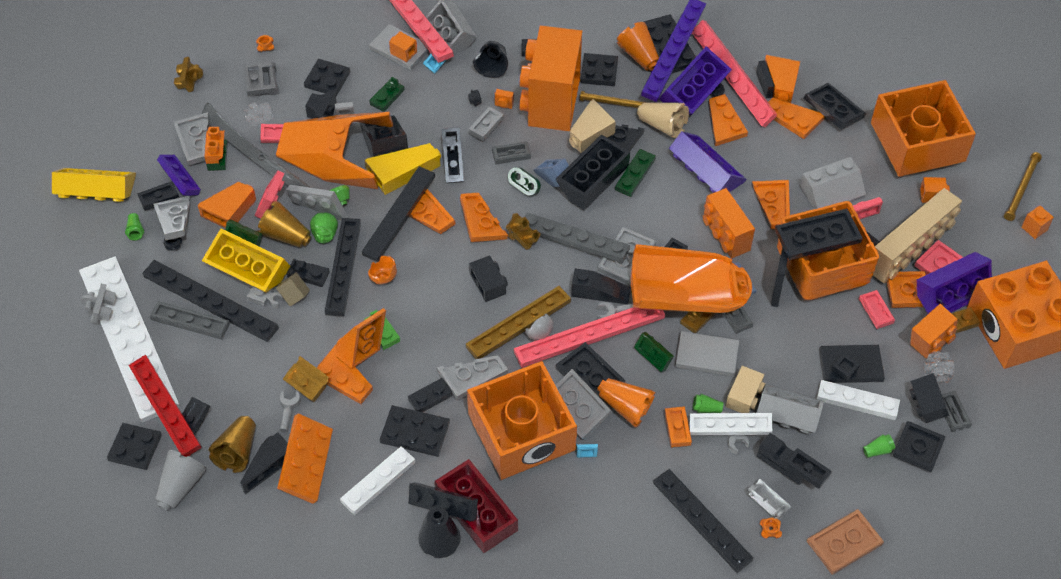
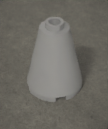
M169 450L166 455L155 500L158 502L157 506L167 511L169 508L174 509L206 470L205 466L189 456H181L180 452Z

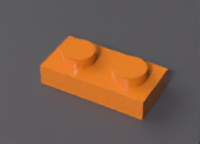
M685 406L665 408L664 413L671 448L691 446L692 440Z

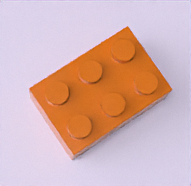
M727 188L707 195L703 221L712 230L714 238L719 240L723 251L728 253L731 259L751 251L755 228Z

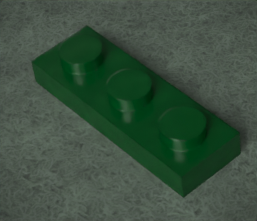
M639 149L615 185V191L632 197L654 163L656 155Z

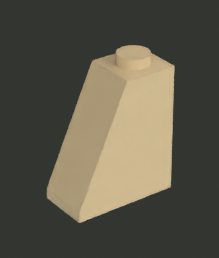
M593 99L571 128L569 142L573 148L582 153L601 134L605 137L614 134L616 121Z

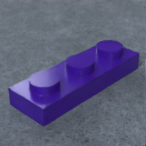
M160 154L157 161L179 189L180 193L183 196L199 195L201 189L175 155Z

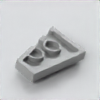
M289 185L286 189L293 203L320 213H330L338 220L348 217L335 191Z

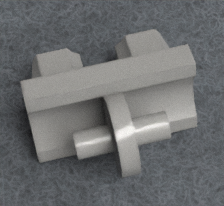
M101 283L97 298L92 291L89 292V295H83L81 298V303L85 305V310L90 311L91 307H94L90 321L92 323H96L97 319L109 320L112 308L101 306V304L113 305L116 293L106 290V284Z

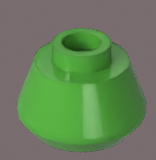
M347 185L329 190L335 191L342 206L348 204L350 188Z

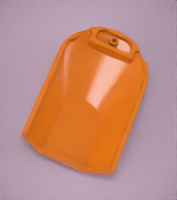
M636 244L633 251L630 281L633 307L683 312H731L747 303L752 293V282L743 267H737L732 263V259L721 254Z

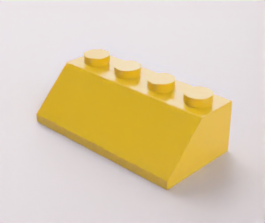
M62 168L52 172V194H58L59 198H69L70 195H74L77 199H88V196L95 197V200L113 198V201H124L125 198L131 196L136 172Z
M223 229L219 230L202 259V262L265 293L281 283L290 268V265L284 258Z

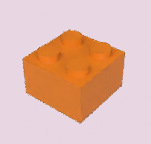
M939 304L912 328L910 345L927 360L931 356H937L942 350L941 347L946 343L950 344L956 338L958 319L944 306Z

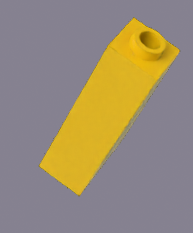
M429 143L365 159V167L368 172L375 175L378 187L386 195L407 184L419 166L429 171L440 167L441 154L437 148H434Z

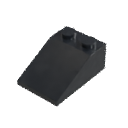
M394 115L391 116L393 127L360 123L371 157L408 149L407 135Z

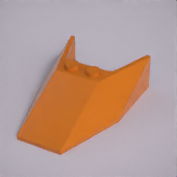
M390 112L344 114L286 122L283 125L276 157L326 182L378 190L375 175L345 160L343 152L349 128L353 122L393 127Z

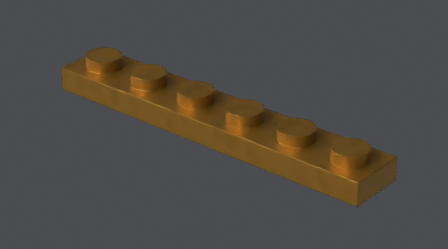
M557 286L467 342L466 348L475 359H481L523 333L526 328H531L538 318L545 316V314L550 316L571 303V298L560 286Z

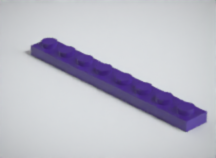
M689 0L647 80L641 96L655 102L658 101L706 7V3L699 0Z

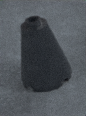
M435 507L428 512L418 539L420 547L425 554L439 559L454 554L460 544L461 535L447 511L441 507Z

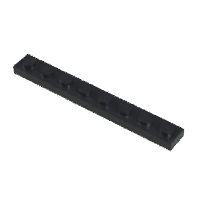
M153 260L142 273L144 278L222 319L229 320L233 325L266 342L279 329L277 323L156 260Z

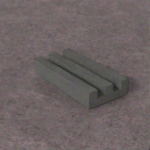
M527 141L492 147L495 164L531 159Z
M956 391L942 394L950 415L945 417L951 432H956L957 429L963 430L964 427L970 428L972 423ZM949 397L952 398V400H953V402H954V404H955V406H956V408H957V410H958V412H959V414H960V416H961V418H962V420H963L962 423H961V421H960V419H959V417H958V415H957V411H956L955 407L953 406V404H952V402H951V400H950Z

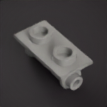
M759 479L756 485L753 484L748 489L750 492L748 495L775 519L781 521L791 508V505L762 479Z

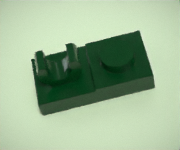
M391 77L369 100L370 105L385 112L403 93L405 87L398 83V79Z
M231 219L227 221L226 231L260 247L261 233Z
M643 332L634 346L660 372L666 371L674 357L673 354L647 332Z

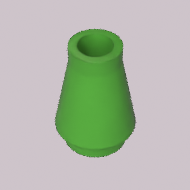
M136 213L128 215L125 234L130 240H139L144 234L139 215Z
M702 393L700 395L696 394L692 409L697 411V413H721L723 402Z
M882 434L864 446L863 451L867 458L889 454L895 449V444L889 434Z

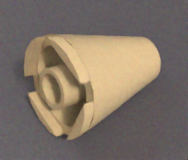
M643 103L638 107L637 115L643 122L672 138H677L681 131L684 132L682 127L688 122L689 108L684 103Z

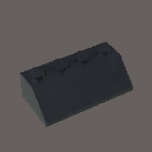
M601 134L556 178V182L570 202L585 210L627 169L630 161V152Z

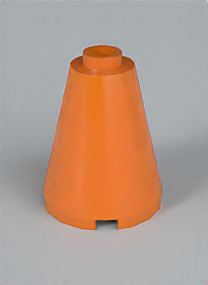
M645 22L634 23L635 27L631 29L627 27L619 34L617 44L646 71H653L659 57Z
M610 378L606 381L602 380L597 389L600 392L599 396L636 428L642 422L640 418L647 414L656 394L653 390Z

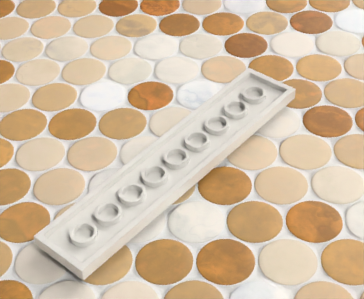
M116 257L80 269L79 272L88 294L92 291L97 298L101 283L107 285L106 290L116 293L113 305L101 304V306L112 309L109 320H100V323L141 422L143 423L158 417L128 366L145 354L176 405L180 408Z

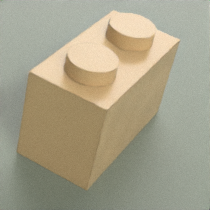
M742 366L728 395L726 407L740 413H749L751 409L755 410L759 400L756 397L758 393L762 394L766 384L763 382L764 374Z

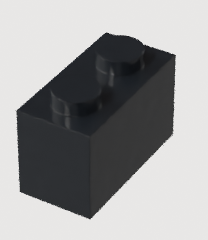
M490 255L469 263L470 276L485 302L506 295L507 279L504 275L500 274L498 263L493 261Z
M934 373L911 381L913 388L909 390L913 401H918L919 405L915 407L919 418L924 417L925 422L929 423L950 416Z

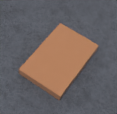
M859 509L807 539V543L832 575L882 546L884 543Z

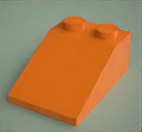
M384 308L379 310L338 340L335 355L351 369L380 350L386 310Z

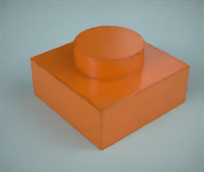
M496 89L495 106L512 109L514 105V92Z

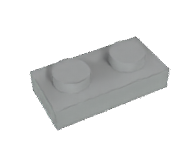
M488 107L469 128V134L484 141L504 119V114Z

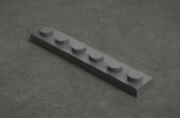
M531 213L525 215L529 221V227L532 230L537 229L542 238L620 263L624 262L630 251L629 244Z

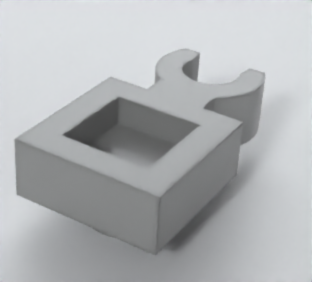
M252 287L247 295L248 301L264 307L267 303H270L273 308H279V302L275 300L280 299L283 301L284 298L279 292L273 293V288L265 293Z

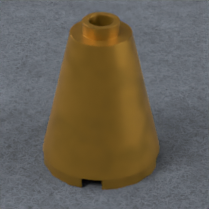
M274 201L271 204L274 207L271 210L267 209L258 224L260 230H257V232L263 236L300 248L307 246L312 238L310 231L280 202Z
M248 416L238 417L210 445L208 452L210 451L209 458L214 465L225 471L227 468L233 469V473L242 472L246 468L256 428L252 418Z

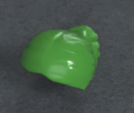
M327 212L314 215L310 221V229L315 240L318 243L325 244L333 239L338 227V221L335 216Z

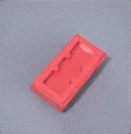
M261 124V143H279L284 124Z
M878 197L865 202L861 201L853 205L859 219H863L880 213L883 201Z
M877 290L860 295L859 300L876 329L894 324L895 319Z

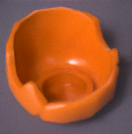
M381 256L379 262H372L368 270L370 280L379 285L391 282L397 275L395 259L391 256Z

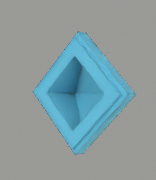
M430 54L423 64L435 74L446 60L438 63Z
M576 444L578 458L597 457L598 444Z

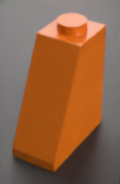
M766 55L765 62L774 83L772 97L791 103L800 61Z
M241 182L229 186L198 204L200 216L226 228V223L230 219L238 223L256 201L254 188Z

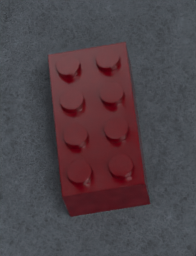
M470 459L435 480V488L478 499L476 520L468 521L457 517L456 519L483 553H486L518 531V519Z

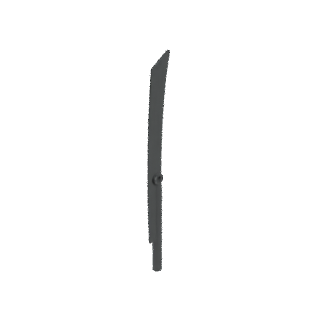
M210 103L205 104L201 114L208 112L209 126L219 127L220 131L225 130L224 139H227L240 152L273 176L278 170L285 173L282 181L286 185L311 188L241 136L218 114Z

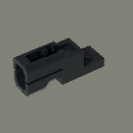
M769 433L759 446L757 457L798 485L805 479L820 489L832 473L830 469L799 448L793 451L786 446L784 441L772 433Z

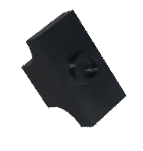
M328 90L327 93L322 95L312 93L305 105L307 117L314 119L333 116L335 104H337L335 92Z

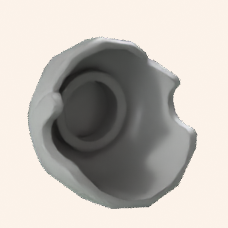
M545 314V316L538 318L530 329H525L526 335L534 341L548 337L553 331V320L548 314Z

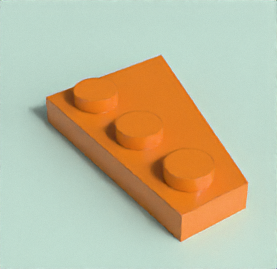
M723 94L710 98L708 104L715 146L747 137L748 131L727 96Z
M789 180L752 181V187L771 229H775L776 225L781 224L782 218L790 215Z
M428 189L409 215V217L439 234H442L456 224L452 216Z
M479 193L460 195L471 242L505 240L508 238L507 232L502 230L499 225L500 222L490 213V208Z
M335 345L317 366V369L332 379L326 385L362 404L372 392V385L356 367L351 369L335 355Z

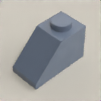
M565 158L545 160L534 169V172L552 187H560L556 182V178L569 164Z

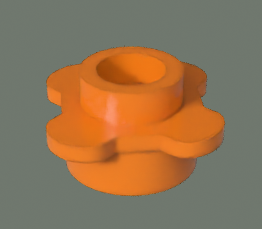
M268 35L260 36L256 40L258 44L257 50L260 52L273 50V38Z
M768 518L760 521L762 526L761 536L763 538H780L782 536L779 519Z

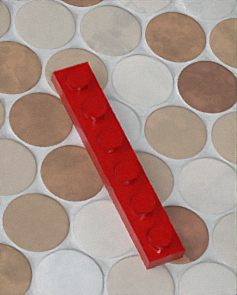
M146 354L129 364L128 366L181 455L187 457L201 449L202 446Z

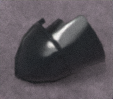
M488 41L480 49V53L473 60V65L477 72L489 78L503 75L508 69L505 46L495 41Z

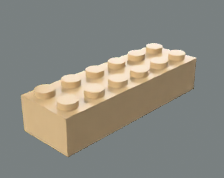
M943 188L875 246L879 254V260L873 276L882 283L887 282L889 278L893 280L899 270H904L912 259H917L920 256L922 250L929 249L935 239L939 240L947 229L953 228L956 223L955 217L961 211L960 205L962 200Z

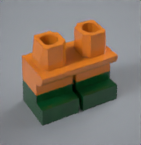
M209 127L208 131H206L204 157L208 171L226 170L228 142L227 139H224L225 130L220 131L219 127Z

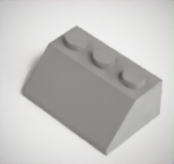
M439 0L426 16L428 21L452 49L453 54L466 50L477 38L457 5L451 1Z
M851 157L803 173L800 189L814 209L843 201L852 202L866 196L860 169Z
M766 384L757 413H772V420L779 422V425L786 428L793 426L799 428V431L811 434V432H816L824 401Z

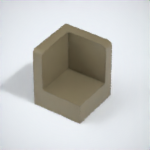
M297 272L282 281L276 288L289 306L304 298L310 291Z

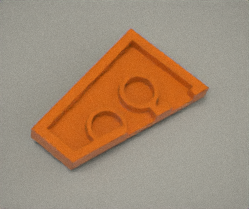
M776 98L768 101L777 114L773 120L802 139H805L825 119L822 113Z

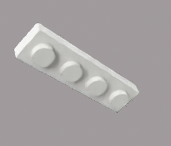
M821 380L817 399L825 403L892 420L897 418L900 403L899 399Z
M772 413L690 414V435H768L772 433Z
M400 447L340 498L341 503L353 515H356L413 466L415 458L404 448Z

